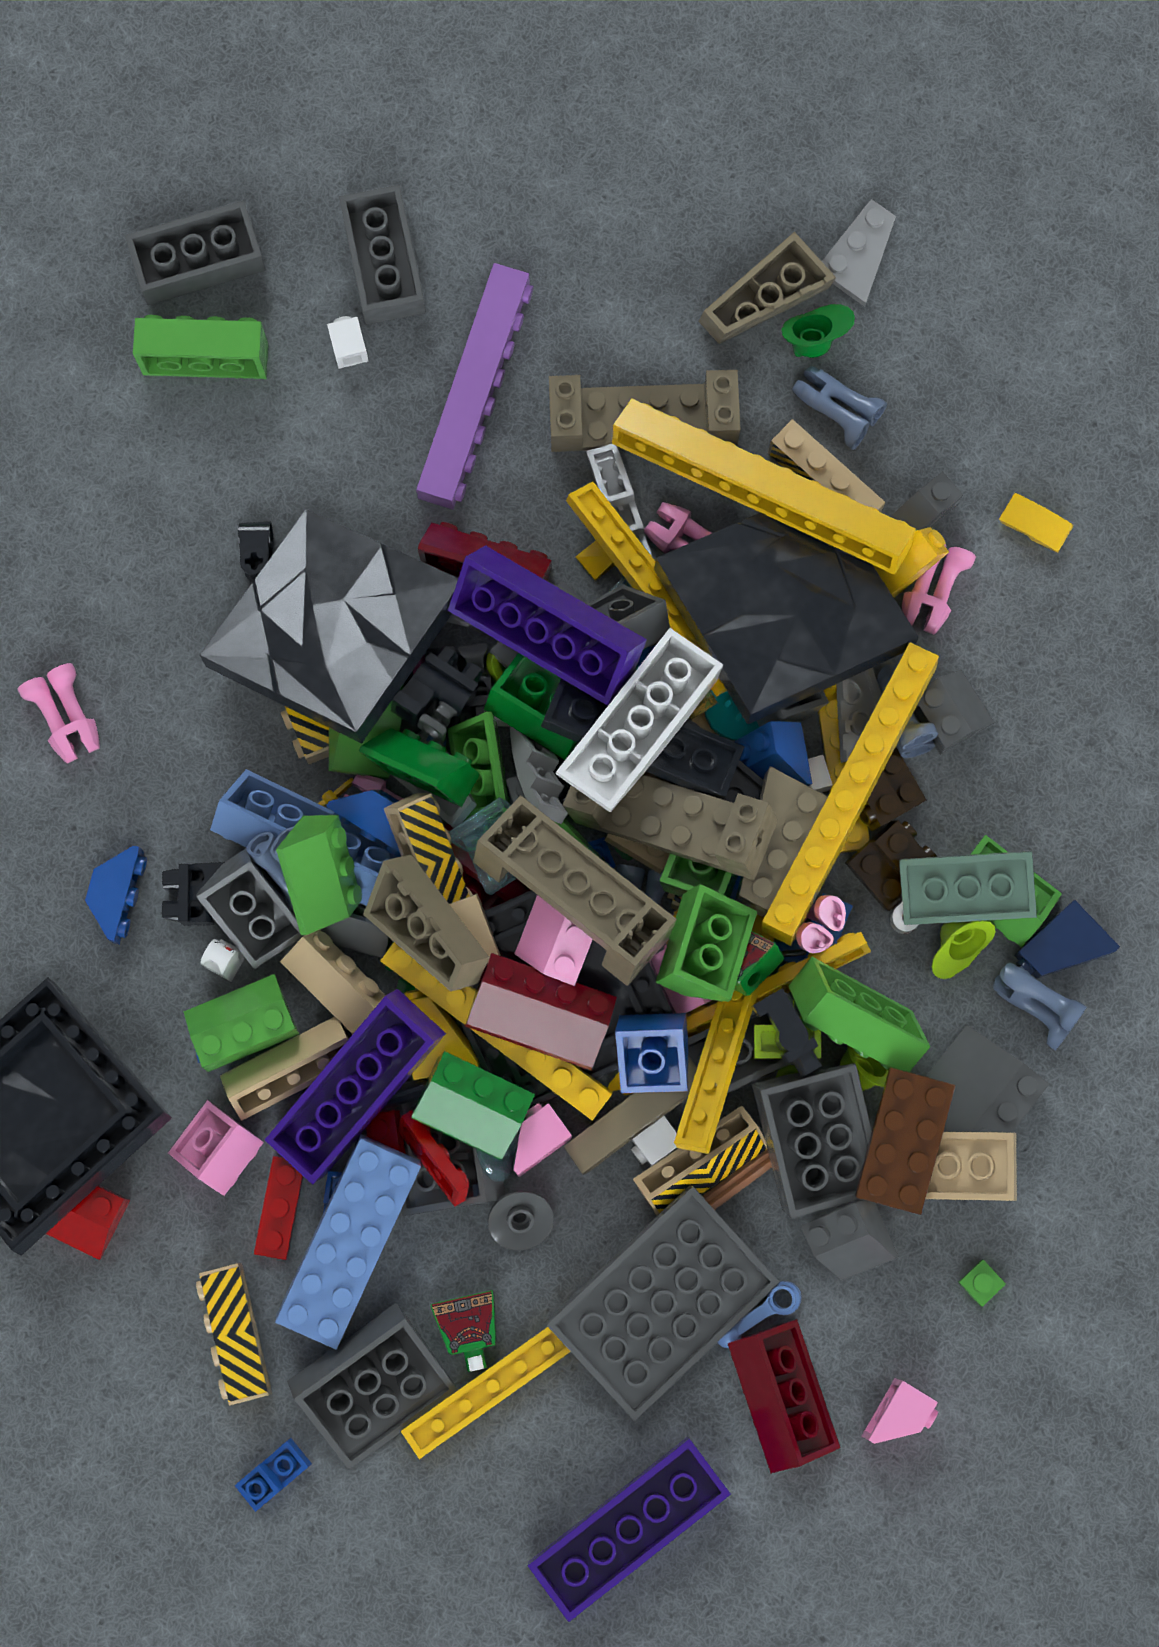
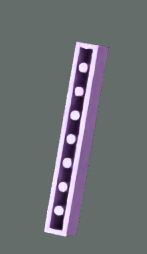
M493 264L416 489L417 497L420 500L454 510L456 501L462 502L467 486V484L463 483L466 472L472 473L476 461V455H473L476 444H482L486 427L482 426L485 415L491 416L496 399L492 398L495 387L500 388L502 385L505 370L501 368L504 359L510 360L515 342L511 341L514 331L519 332L521 329L524 314L520 312L523 303L529 304L534 286L530 285L529 273L500 264Z

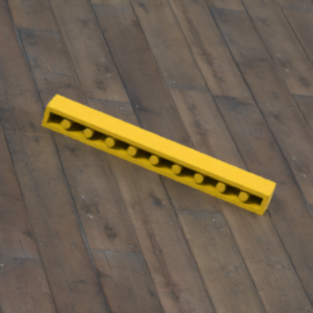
M631 398L613 424L612 444L894 575L912 546L916 528L909 526L906 522L889 517L879 512L876 508L865 506L852 500L845 494L837 493L822 486L817 481L804 478L786 467H780L765 460L760 455L743 450L732 442L724 441L703 429L684 423L675 416H669L660 412L649 404L641 403Z
M911 642L907 646L762 921V932L790 946L792 945L799 927L807 917L936 670L939 659L938 655Z

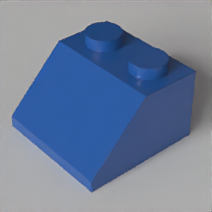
M770 721L734 741L744 746L740 761L763 780L771 766L807 786L813 784L801 723Z
M686 1013L619 1015L615 1035L621 1093L688 1091Z

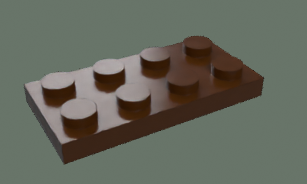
M889 1067L855 1193L856 1198L919 1215L922 1214L956 1085Z

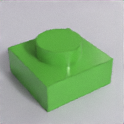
M983 1259L958 1281L980 1307H983L1006 1285Z

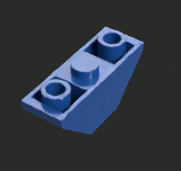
M370 790L328 802L326 807L334 812L333 815H339L341 823L346 825L353 823L361 828L359 833L373 842H377L379 839L388 845L386 849L388 852L396 857H402L384 811L385 807L399 800L383 790Z
M137 846L128 848L93 869L85 899L107 939L119 945L121 937L126 938L130 929V919H127L130 906L134 907L136 905L139 888H135L138 875L143 876L147 865V857H144V851Z

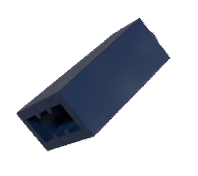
M1073 900L1014 956L1018 959L1016 962L1018 967H1023L1030 975L1038 979L1108 956L1117 951L1120 946L1076 900Z

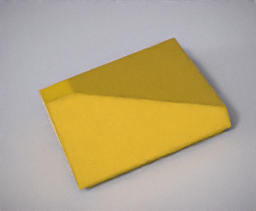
M594 541L575 557L595 581L615 566L597 541Z

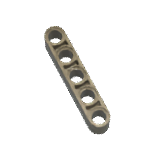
M689 1055L688 1091L633 1093L564 1146V1149L582 1175L597 1167L634 1137L688 1098L697 1070Z

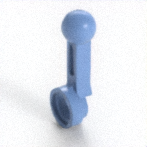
M780 1281L768 1293L767 1299L762 1305L745 1315L717 1343L724 1348H729L727 1343L740 1339L744 1332L770 1315L776 1313L779 1315H789L799 1308L802 1299L799 1288L792 1282ZM779 1289L789 1291L792 1296V1303L788 1308L780 1307L775 1301V1294Z

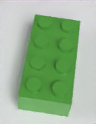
M146 315L144 318H135L133 355L143 375L267 379L268 341L261 321L248 317L240 318L238 321H228L216 316L208 317L207 320H195L190 316L163 319L158 315Z
M814 957L808 960L788 985L794 998V1004L801 1014V1021L807 1028L812 1031L820 1030L826 1033L831 1040L839 1045L845 1043L851 1046L860 1056L864 1058L870 1056L887 1070H889V1067L910 1072L930 1048L912 1010Z

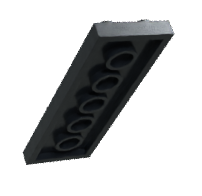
M561 678L541 727L579 743L608 706ZM685 722L646 772L684 788L724 800L744 746Z

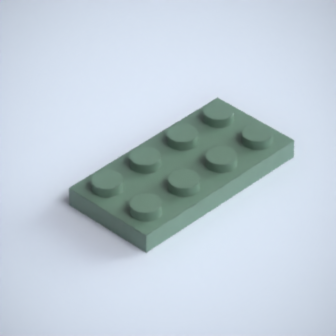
M1032 851L899 860L904 925L1037 918Z

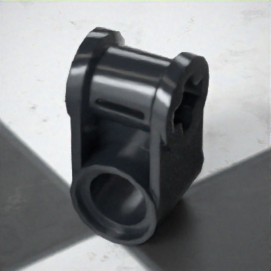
M271 521L238 524L240 565L245 572V576L252 583L272 556L274 538ZM255 562L261 563L258 564L256 570H252V568L255 567Z

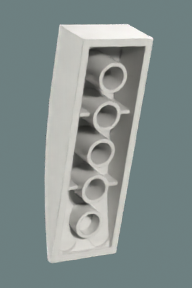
M669 628L559 767L556 775L611 812L650 767L718 680L723 664Z

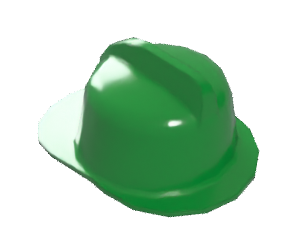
M841 304L822 306L788 319L781 329L782 336L787 342L792 344L796 357H820L830 350L834 339L846 334L853 327L855 316L849 307Z

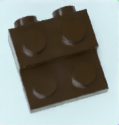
M897 747L893 750L859 815L862 822L869 826L871 831L927 801Z
M899 820L890 821L845 862L848 868L886 911H890L902 900L899 860L937 857L928 846L921 847L914 839L917 836V832L906 821L902 824Z

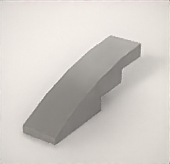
M609 444L586 451L595 484L652 556L644 534V526L635 503L634 493L618 447L614 444Z
M510 726L513 759L517 777L526 800L552 821L562 824L568 813L558 800V796L563 789V785L553 772L559 762L558 758L553 752Z

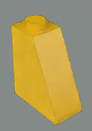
M929 527L915 531L912 546L895 575L875 565L873 566L895 598L947 555L949 551L944 546L946 543L943 536L938 531L932 530Z
M418 989L404 993L412 1003L446 1033L412 1073L413 1080L428 1078L437 1058L444 1051L477 1067L479 1066L469 1040L446 1010Z

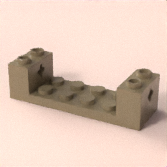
M738 370L706 371L704 384L581 388L580 375L549 376L551 452L588 451L612 444L613 424L631 398L641 403L649 404L654 409L669 416H675L682 422L695 428L703 429L719 439L738 445L741 430Z
M645 775L640 777L611 812L604 809L572 785L563 803V807L577 824L751 880L756 878L778 822L768 802L738 793L735 802L732 803Z
M521 795L477 841L473 863L498 883L510 872L607 950L602 966L628 986L669 940L677 920L675 917Z

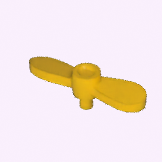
M350 778L334 792L332 790L325 792L321 797L322 801L317 804L326 807L329 801L339 799L338 797L352 786L354 779Z

